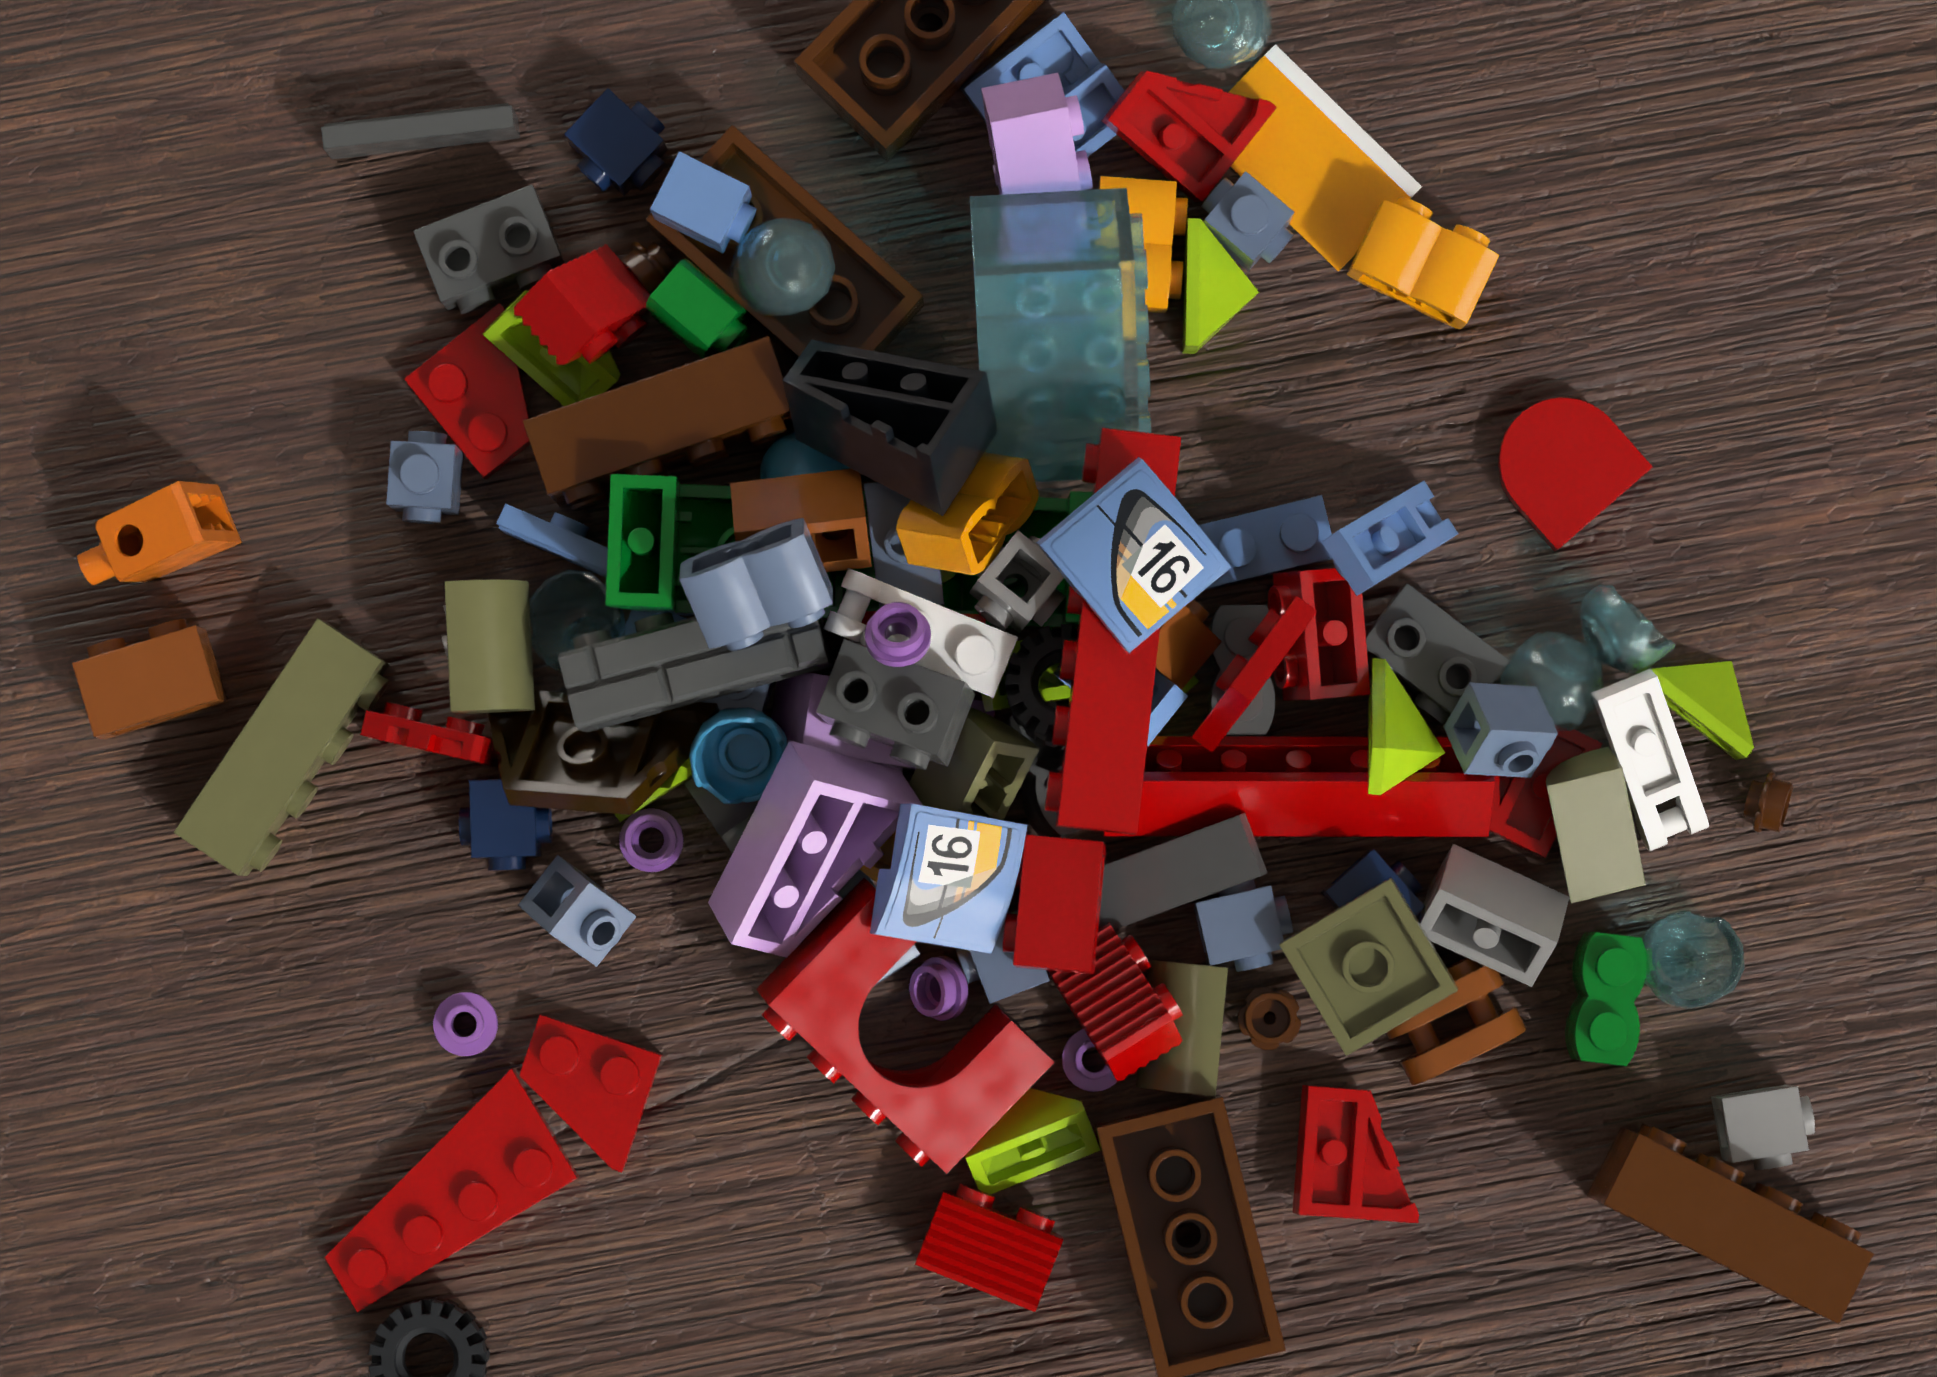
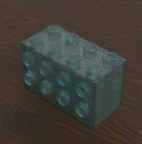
M1127 188L970 196L979 371L987 373L998 430L985 452L1028 459L1035 482L1082 480L1086 443L1098 444L1102 428L1151 433L1150 411H1148V397L1151 396L1149 359L1146 354V344H1149L1148 307L1145 304V289H1148L1146 249H1144L1142 213H1129Z

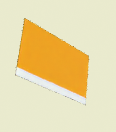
M1276 44L1228 92L1252 99L1267 100L1277 107L1230 167L1240 177L1245 171L1293 210L1295 213L1290 221V225L1338 272L1357 254L1382 202L1387 200L1396 204L1399 197L1411 199L1422 187Z

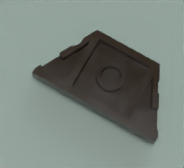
M534 690L535 710L488 713L493 746L499 761L498 767L509 805L632 815L690 757L691 744L702 723L720 711L717 703L699 702L595 731L584 732L578 730L574 724L568 693Z

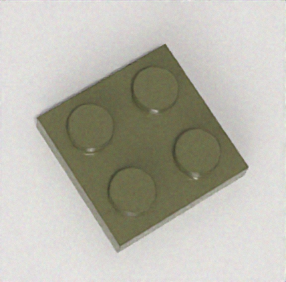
M1392 876L1281 941L1279 944L1346 1056L1458 991L1457 984Z

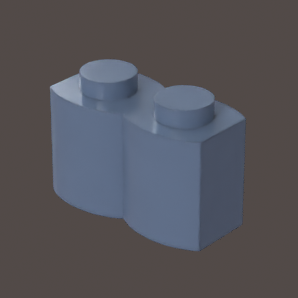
M804 518L787 521L762 530L742 541L728 543L689 558L680 565L679 580L709 649L725 645L730 651L746 648L759 641L764 635L763 630L770 626L787 623L790 628H799L809 625L825 614L824 608L833 604V587Z

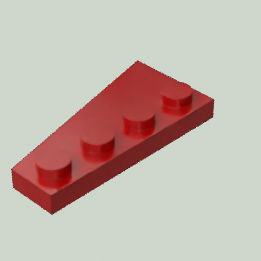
M511 1068L324 1257L357 1312L579 1178L578 1173L516 1070Z

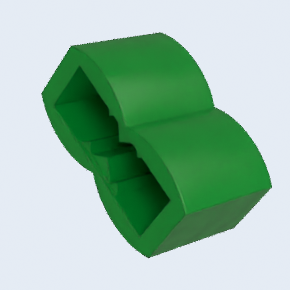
M688 259L681 260L646 302L645 307L651 312L650 315L701 359L744 345L751 337L746 331L750 319L745 314L746 309Z
M1585 932L1576 947L1573 958V981L1578 996L1571 1005L1566 1020L1565 1040L1567 1050L1571 1059L1627 1066L1634 1056L1639 1041L1640 1022L1634 1001L1640 994L1646 978V949L1641 937Z

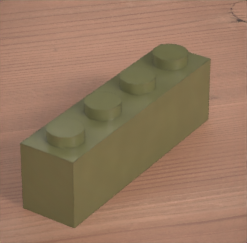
M317 618L174 833L238 876H248L253 868L262 872L271 862L282 844V840L275 835L290 814L297 819L315 796L318 787L311 783L323 763L326 761L330 765H334L350 744L354 734L347 730V727L359 709L362 708L365 711H370L385 692L389 680L382 675L390 664L327 622Z

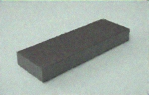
M509 103L324 124V127H321L323 149L332 160L520 138L518 116Z
M1246 814L1237 815L1106 864L1104 866L1099 929L1110 923L1113 929L1116 930L1267 874L1268 872Z

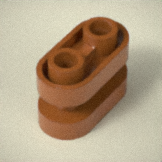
M1467 957L1447 966L1446 968L1458 986V991L1386 1033L1389 1039L1408 1033L1416 1052L1401 1060L1400 1063L1411 1085L1422 1083L1512 1040L1527 1030L1516 1006L1497 1012L1488 993L1504 984L1499 972ZM1465 1005L1474 1024L1439 1040L1431 1021Z

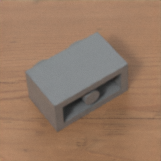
M1452 844L1428 887L1423 903L1425 908L1421 910L1418 921L1430 941L1532 987L1558 943L1569 896Z

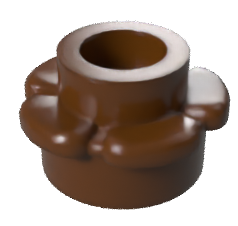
M635 241L631 244V252L621 261L651 295L673 270L675 265L656 243L652 242L649 246L644 247L641 243Z
M1773 771L1767 774L1765 782L1752 781L1744 807L1743 817L1754 819L1753 829L1760 833L1762 829L1781 832L1791 800L1793 783L1775 779L1776 772Z
M1270 987L1257 988L1248 994L1246 1006L1239 1010L1238 1025L1244 1035H1249L1251 1043L1263 1050L1277 1049L1282 1042L1290 1043L1297 1036L1301 1027V1020L1297 1017L1299 1005L1296 999L1285 990L1275 992ZM1273 1012L1275 1014L1276 1020L1273 1024H1266L1263 1017L1265 1013Z

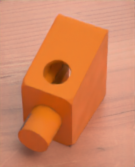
M177 481L95 522V529L100 541L78 550L77 559L83 575L92 585H97L116 576L119 582H148L242 543L218 484Z

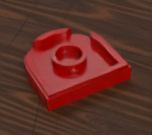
M1574 398L1544 400L1523 411L1504 433L1498 457L1500 483L1506 496L1554 552L1559 550L1653 468L1603 411L1590 403Z

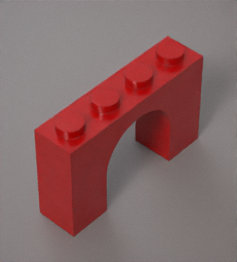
M863 878L798 947L756 988L769 1005L762 1013V1016L788 1041L797 1033L814 1048L806 1057L832 1083H835L843 1075L858 1090L851 1100L874 1123L879 1125L887 1117L897 1126L902 1133L895 1139L896 1143L921 1167L931 1159L947 1174L1055 1062L996 1004L951 1051L931 1065L916 1070L898 1071L881 1067L868 1060L863 1053L858 1030L863 1003L876 983L916 942L870 934L876 888Z

